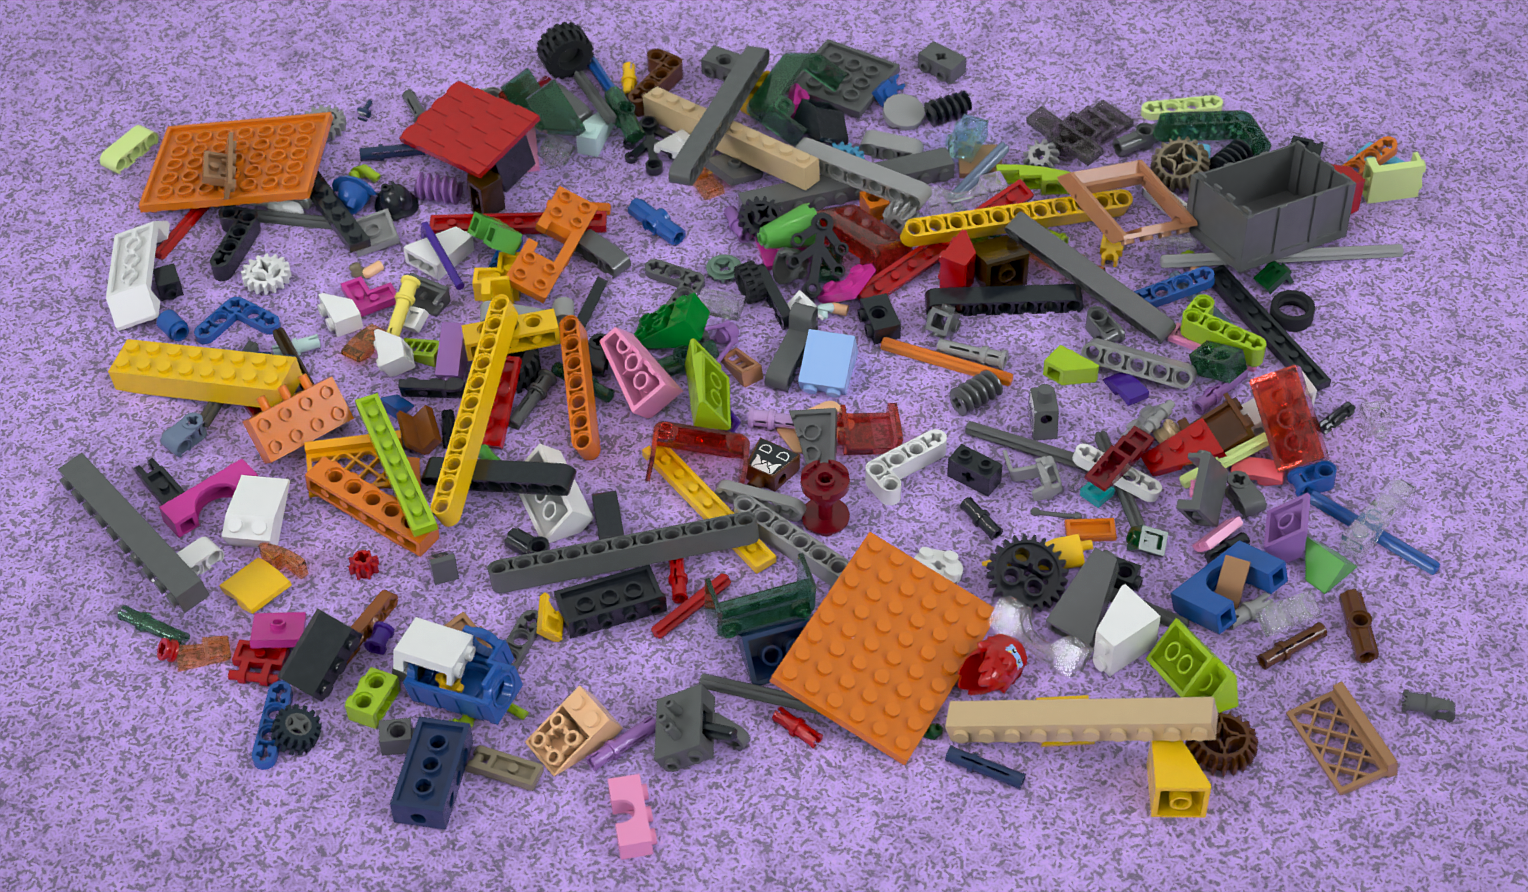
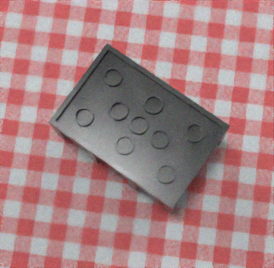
M1298 140L1286 147L1270 152L1265 151L1260 153V155L1235 163L1230 162L1224 164L1223 167L1204 173L1200 171L1191 175L1187 210L1197 220L1198 225L1189 228V233L1240 273L1346 237L1356 183L1344 173L1340 174L1329 162L1321 160V156L1317 153L1310 152L1305 148L1306 145Z

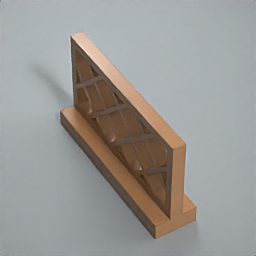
M1342 681L1333 685L1332 691L1286 712L1287 717L1340 796L1355 791L1382 777L1387 776V778L1397 775L1398 761ZM1329 701L1336 707L1334 714L1319 711L1321 705ZM1304 713L1313 717L1310 725L1300 723L1295 716ZM1317 717L1331 720L1329 729L1314 726ZM1336 721L1349 726L1347 734L1333 731ZM1312 732L1326 735L1324 745L1311 741L1310 736ZM1330 737L1345 740L1343 749L1328 746ZM1349 741L1361 744L1363 747L1362 753L1346 751ZM1325 752L1339 755L1338 764L1326 763L1323 759ZM1344 757L1359 760L1357 769L1342 767ZM1363 762L1375 764L1378 769L1371 774L1360 771ZM1339 772L1354 776L1353 781L1342 787L1337 780Z

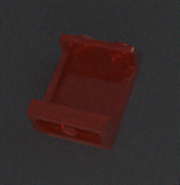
M887 403L886 413H847L846 406L840 405L839 413H837V428L840 430L838 431V445H842L844 455L885 454L902 445L903 433L897 403Z

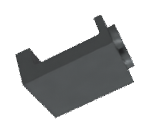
M1199 450L1197 453H1188L1187 458L1198 467L1192 500L1178 499L1176 509L1194 525L1218 527L1229 471L1211 452Z

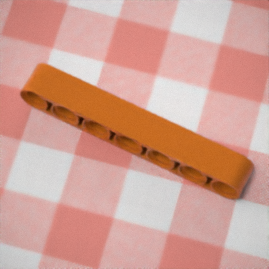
M567 315L559 323L571 441L573 447L583 459L594 460L599 456L601 447L588 336L586 329L575 315Z

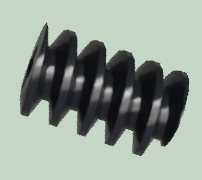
M962 90L959 93H953L951 96L946 95L944 98L939 97L936 100H930L928 103L925 102L924 110L930 124L936 127L937 120L941 125L945 123V118L948 122H952V115L956 120L960 119V113L964 118L967 117L968 110H972V102L968 93Z
M1233 140L1210 158L1209 171L1223 167L1224 164L1230 162L1235 163L1253 157L1251 147L1243 140Z

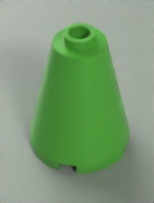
M810 203L801 204L762 226L759 233H757L759 244L764 246L765 249L794 248L790 244V238L795 233H801L811 226V220L817 214L814 207H808ZM816 234L806 239L799 248L809 247L814 244ZM794 237V242L800 244L801 239Z

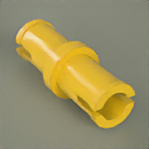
M625 62L622 65L623 76L621 77V85L623 86L622 96L624 99L627 98V94L637 85V77L635 76L636 66L632 63L631 69V62Z

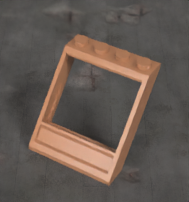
M1143 160L1075 171L1058 176L1060 184L1112 244L1121 242V245L1125 246L1135 243L1134 239L1138 238L1140 242L1153 240V235H1158V239L1172 236L1171 232L1176 231V235L1190 232L1189 228L1198 225L1197 220ZM1141 184L1172 221L1125 232L1092 193Z

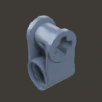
M195 412L186 414L180 421L162 434L161 444L181 458L184 452L190 451L206 437L207 430L202 426V416Z

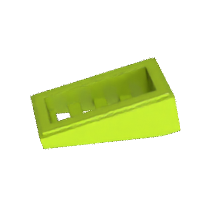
M403 339L410 345L412 350L417 347L413 351L414 362L436 367L439 340Z

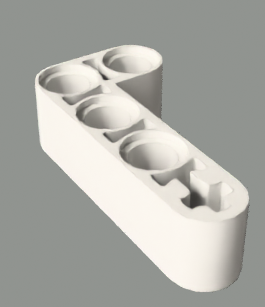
M933 429L869 461L866 464L865 471L866 486L883 504H897L901 499L900 479L943 458L946 454L947 435L942 430Z

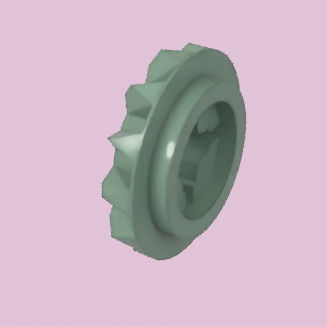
M717 255L708 261L706 271L708 277H713L714 282L719 279L723 283L725 280L733 282L734 267L742 263L732 255ZM728 266V270L720 271V268L724 269Z

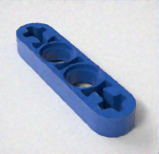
M1199 267L1134 292L1157 308L1211 288L1215 284V274L1212 268ZM1180 283L1189 284V286L1185 289H1179L1177 287V285ZM1161 290L1167 292V295L1163 297H1158L1155 294Z
M285 681L274 682L268 689L252 750L253 763L260 770L270 769L277 762L280 746L276 747L274 745L275 740H265L263 737L271 732V727L275 720L269 718V715L274 711H279L282 708L285 709L287 705L291 706L293 691L291 685ZM280 690H285L281 694V702H278L277 694L280 693ZM264 747L268 748L267 752L269 757H266L265 760L261 761L260 758H262L265 753Z

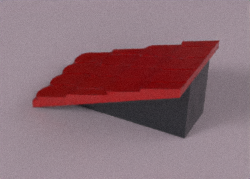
M462 81L453 83L443 96L436 99L432 107L423 112L413 125L407 127L399 139L400 142L480 179L489 170H492L501 176L503 191L507 193L536 164L526 134L541 119L538 114L520 105L516 106L479 88H474Z

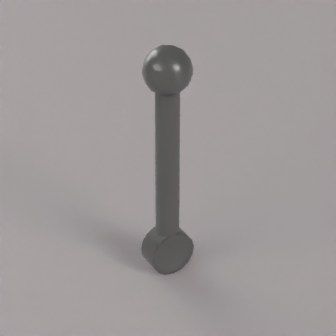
M1037 507L1032 508L1030 511L1033 516L1044 515L1082 519L1080 512L1071 514L1040 511Z

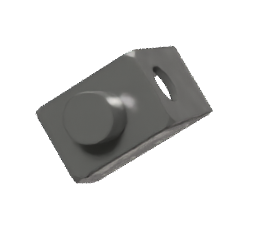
M1049 384L1032 387L1029 393L1027 409L1033 440L1058 439L1059 408L1055 388ZM1045 415L1046 419H1048L1047 423L1041 422V418Z

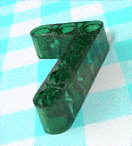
M1244 110L1161 113L1153 131V136L1162 142H1169V138L1176 141L1178 136L1181 137V140H1185L1188 136L1190 141L1194 139L1197 141L1240 139L1247 142L1251 147L1253 157L1265 151L1269 152L1272 146L1253 116Z

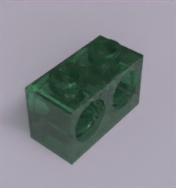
M1206 341L1189 354L1191 365L1196 368L1198 376L1231 383L1248 369L1244 352L1241 348Z

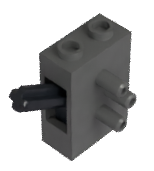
M703 684L657 699L654 760L666 772H676L685 767L700 764L703 761L714 758V739L731 743L738 738L735 727L715 723V696Z

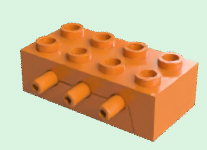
M306 373L299 376L298 379L303 390L291 395L286 384L278 387L277 389L283 400L273 406H270L265 395L256 399L262 411L242 421L265 464L274 462L304 446V442L313 441L354 419L332 376L313 385Z

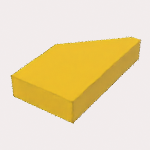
M544 592L539 597L536 633L553 642H559L563 636V617L559 610H554L549 602V594Z

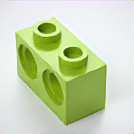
M370 667L366 675L360 678L354 693L349 695L345 702L348 720L376 729L379 725V720L384 718L401 691L398 676Z

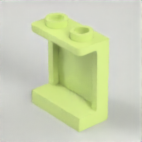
M1413 152L1412 159L1409 162L1380 166L1375 157L1366 158L1362 176L1365 179L1362 195L1366 203L1418 197L1419 189L1422 188V176L1426 171L1425 161L1421 159L1418 152Z

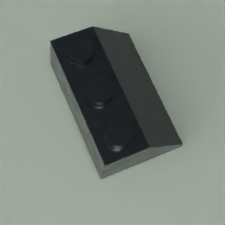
M317 608L277 677L322 702L332 693L334 683L346 669L347 661L351 654L359 647L360 639L363 635Z

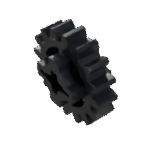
M755 196L753 202L747 199L746 204L741 205L737 219H739L738 227H743L742 234L749 233L748 239L750 240L753 237L757 238V233H759L762 226L785 214V212H780L782 206H775L774 199L768 202L766 196L763 197V200H759Z

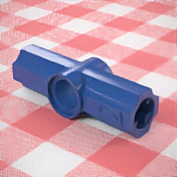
M637 197L628 206V214L641 222L644 230H649L653 233L652 236L657 234L669 244L675 246L686 237V231L671 220L665 209L659 208L656 210L643 199Z

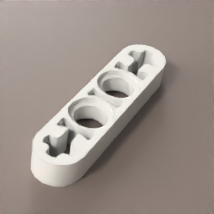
M1079 444L1076 446L1072 459L1076 465L1090 471L1096 464L1094 460L1098 461L1104 452L1088 444ZM1133 467L1123 475L1131 477L1133 481H1128L1121 477L1114 484L1147 502L1156 501L1162 491V485L1159 481Z

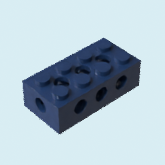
M419 716L390 802L395 823L447 829L464 775L465 766L474 743L470 723Z

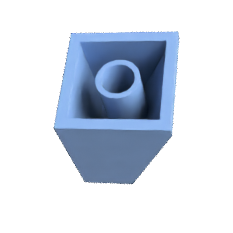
M809 329L798 380L799 386L804 392L809 394H816L817 391L826 392V395L835 398L847 394L858 355L855 336Z

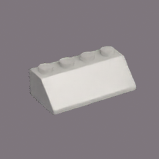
M539 444L525 459L528 462L567 464L561 451ZM575 479L567 496L519 494L538 535L547 538L549 543L581 533L594 519Z

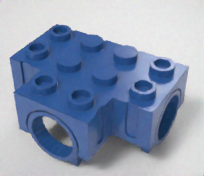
M465 625L462 632L473 635V646L476 650L472 661H468L465 665L461 678L464 690L461 693L440 688L439 683L435 680V676L441 672L426 668L425 673L418 680L417 670L419 665L408 662L407 677L402 683L412 701L422 702L439 709L444 708L453 713L465 714L468 717L482 721L486 720L496 725L499 724L524 685L515 666L511 665L514 661V656L506 640L499 639L492 632L481 627ZM475 637L483 639L488 644H490L492 648L484 646Z

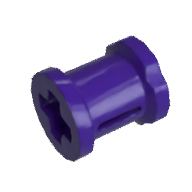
M375 622L371 637L365 641V649L371 653L384 655L387 650L388 640L394 636V628L388 623Z

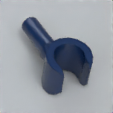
M368 100L363 108H357L360 116L371 117V111L368 109L373 103L372 100ZM358 117V120L367 121V119Z

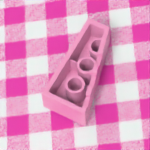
M615 327L599 341L632 413L648 419L652 418L683 392L679 385L632 333Z

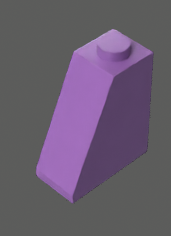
M442 322L435 376L439 379L447 381L451 377L461 379L464 377L468 358L461 325H466L465 323Z

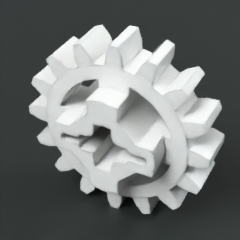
M268 253L264 257L257 255V260L249 259V265H243L244 271H241L244 287L247 286L248 291L255 289L256 294L264 291V294L267 295L268 291L271 290L273 293H277L276 289H284L283 283L289 284V278L292 277L289 262H285L284 257L278 259L277 254H274L272 257H269Z

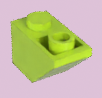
M1061 344L1044 360L1043 375L1061 385L1094 383L1098 380V364Z

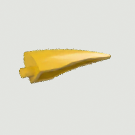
M1079 534L1054 538L1045 543L1047 547L1053 543L1055 544L1053 548L1054 553L1057 551L1062 552L1059 560L1067 561L1063 567L1065 569L1082 567L1085 563L1083 551L1093 549L1092 540L1080 541ZM1019 554L1015 556L1019 561L1027 560L1024 555ZM991 560L982 561V566H986V567H987V563H988V562H992V561H991ZM1043 565L1038 567L1039 570H1049L1048 567Z

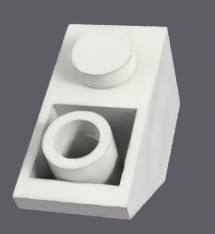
M325 293L318 294L320 304L317 305L321 317L328 316L325 321L330 332L334 331L337 337L363 328L361 314L352 299Z
M380 329L374 330V347L378 353L376 363L382 372L384 371L389 377L415 368L413 350L402 338Z

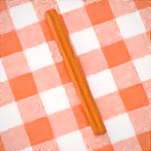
M884 337L881 342V349L887 352L970 376H975L984 370H988L998 377L1002 385L1010 386L1013 382V374L1010 372L888 337Z

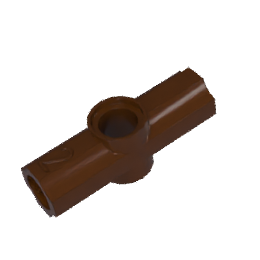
M1347 589L1346 592L1339 595V602L1346 623V634L1350 638L1355 659L1361 663H1371L1379 657V651L1371 627L1372 616L1366 610L1362 592H1358L1356 589Z

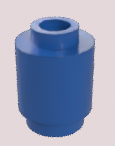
M165 310L158 316L156 321L158 328L171 340L182 341L188 336V324L174 310Z

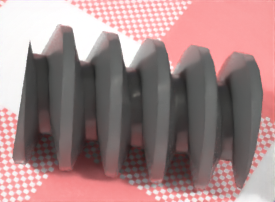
M984 370L980 374L973 376V378L966 380L965 383L959 384L958 387L952 388L949 394L950 402L955 411L961 416H966L967 411L973 412L974 407H981V402L986 404L989 399H995L996 394L1001 395L1003 387L994 373Z

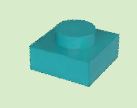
M1088 482L1080 489V496L1099 508L1114 495L1115 488L1111 486L1104 492Z

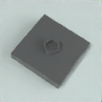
M726 154L710 157L705 165L707 169L731 186L759 180L764 174L761 170Z

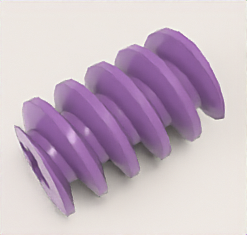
M419 172L414 186L416 198L418 197L421 200L427 198L428 201L435 199L439 203L443 200L446 204L452 202L454 205L459 203L463 192L462 182L458 184L456 177H452L451 182H449L448 176L445 175L441 181L440 175L436 174L434 180H432V174L428 173L426 179H424L423 172Z

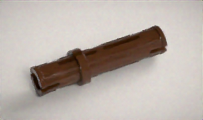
M1317 622L1285 641L1276 642L1273 648L1257 655L1258 664L1266 670L1282 660H1289L1292 654L1327 636L1326 627L1321 622ZM1307 636L1309 637V638L1303 640L1302 642L1297 643V642L1300 641L1301 639H1303V638H1305V637H1307ZM1288 648L1284 652L1276 655V653L1280 652L1281 650Z

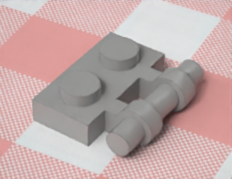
M1167 400L1165 403L1156 406H1145L1140 410L1139 417L1126 425L1127 429L1121 437L1123 435L1126 436L1134 425L1148 434L1155 432L1160 427V422L1172 414V409L1175 407L1174 401Z

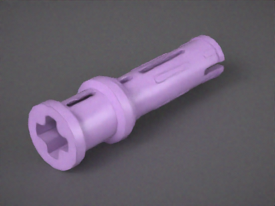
M750 407L749 428L760 426L768 427V430H773L776 427L795 429L790 414L777 413L775 409H770L769 411L756 410L755 407Z

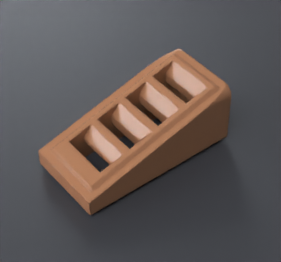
M738 348L730 350L721 361L743 387H748L763 379L761 364ZM734 355H737L739 357L734 361L728 359Z

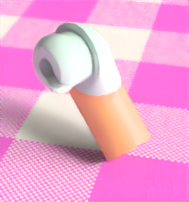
M835 302L819 304L817 306L818 313L823 316V319L828 318V313L847 316L849 311V305Z

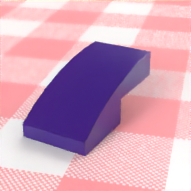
M1119 372L1103 379V382L1113 394H1119L1128 406L1149 398V390L1130 374Z

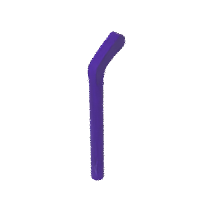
M427 221L421 223V239L427 238L456 289H463L465 286L429 223Z

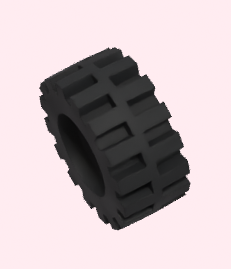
M751 260L735 266L734 277L736 284L746 303L751 304L765 299L767 296L766 286L757 264Z

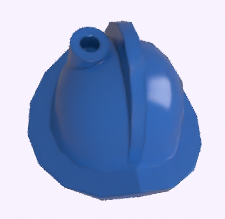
M349 175L339 176L332 183L333 191L338 192L337 196L352 215L361 211L367 205L372 195L376 196L379 194L365 181Z

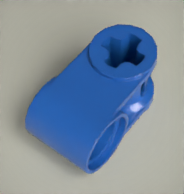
M1324 460L1292 469L1287 474V480L1296 489L1295 494L1297 497L1306 493L1311 495L1313 491H1318L1319 493L1333 489L1335 485L1337 468L1334 463Z

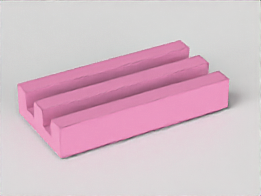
M1240 516L1223 521L1218 527H1215L1192 545L1197 552L1211 550L1241 527L1243 521Z

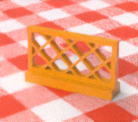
M401 430L395 431L404 450ZM368 434L304 442L307 472L313 467L312 462L319 461L324 456L331 461L348 458L351 462L345 467L346 470L350 471L357 464L364 469L359 474L361 479L370 473L377 478L373 484L379 489L391 488L389 480L385 478L387 476L385 471L379 474L373 470L380 462V459ZM364 455L375 457L368 466L360 461ZM309 491V498L318 497Z

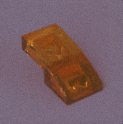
M704 167L693 186L705 201L725 194L724 186L714 178L713 172Z
M374 324L365 327L350 339L341 350V354L356 362L369 358L374 354V330L380 329L385 332L386 330Z
M260 543L258 545L261 559L271 564L278 571L286 567L300 579L309 574L306 560L293 551L269 543Z
M228 635L202 637L201 644L180 645L176 658L178 672L230 659L231 651Z

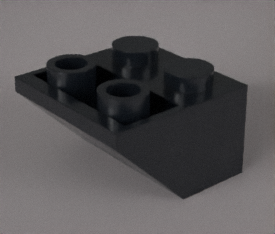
M801 99L792 119V122L798 126L799 131L810 134L813 140L823 144L824 142L831 145L832 143L838 145L841 142H844V145L848 144L849 139L844 112L831 103Z

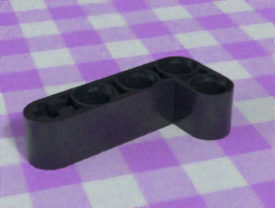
M234 205L223 206L219 209L218 215L221 227L227 233L210 258V265L215 280L227 281L232 278L260 234L261 225L256 210Z

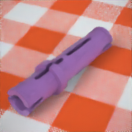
M1237 366L1216 385L1204 390V394L1192 402L1193 410L1197 414L1202 415L1212 405L1220 403L1223 394L1229 393L1248 377L1246 369L1242 366Z
M649 716L619 737L604 742V746L586 756V761L590 768L596 771L611 760L619 759L626 750L655 733L656 720Z

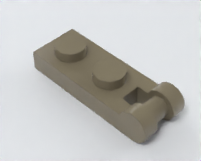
M482 745L476 746L473 752V759L469 760L465 766V770L469 773L486 776L529 791L534 790L544 772L543 764Z

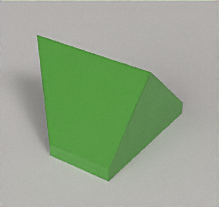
M1307 536L1305 543V580L1323 594H1326L1355 570L1357 565L1337 551Z

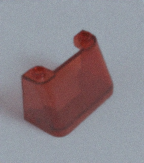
M848 204L817 211V213H827L832 217L834 222L832 230L841 242L848 245L849 252L860 259L861 265L872 263L876 270L872 277L913 250V247H908L901 242L900 233L857 205ZM820 220L821 226L826 227V222ZM825 237L824 243L828 245L830 242Z

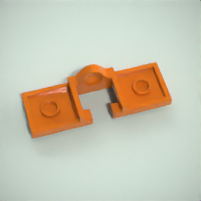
M559 186L536 224L535 230L550 236L564 245L553 262L534 252L538 242L528 238L506 275L510 278L511 287L544 304L556 281L568 265L599 206Z

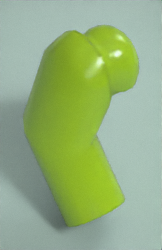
M365 164L353 167L351 172L348 173L349 176L361 179L368 178L374 183L381 178V174Z

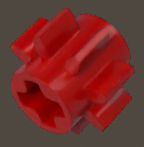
M358 550L353 557H349L350 575L356 574L357 580L361 578L370 580L374 573H379L378 556H371L370 550Z

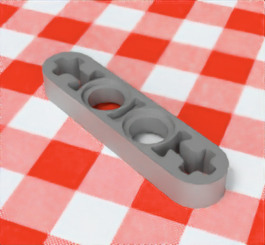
M722 480L715 490V494L722 501L731 504L734 503L736 497L749 495L790 521H800L806 511V505L798 498L731 480Z

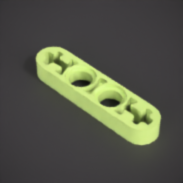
M1209 95L1148 101L1143 103L1141 107V116L1146 120H1160L1169 117L1180 118L1217 114L1222 111L1223 100L1219 96ZM1188 106H1195L1197 109H1190ZM1167 108H1174L1176 111H1169Z

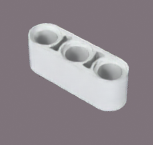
M206 536L197 539L177 553L197 575H202L212 568L211 565L224 559V552Z

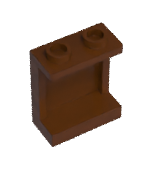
M1226 392L1223 394L1226 400L1224 403L1189 424L1186 417L1177 421L1179 427L1183 430L1203 418L1224 452L1255 437L1251 429L1255 426L1248 414L1242 415L1240 411L1243 410V407L1236 397L1232 399Z

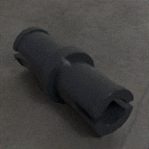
M967 497L961 502V510L972 519L975 527L979 526L991 540L1003 533V529L990 518V513L985 509L983 510L972 497Z

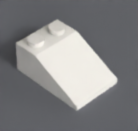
M241 475L226 512L221 536L228 545L277 549L290 480Z

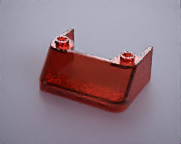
M661 421L653 426L645 481L650 482L656 446L727 458H740L738 483L744 484L750 441L745 435L668 421Z

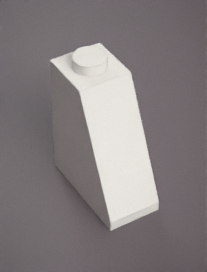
M458 227L435 234L454 267L475 250L473 236ZM427 238L403 247L405 260L408 264L438 280L447 274Z

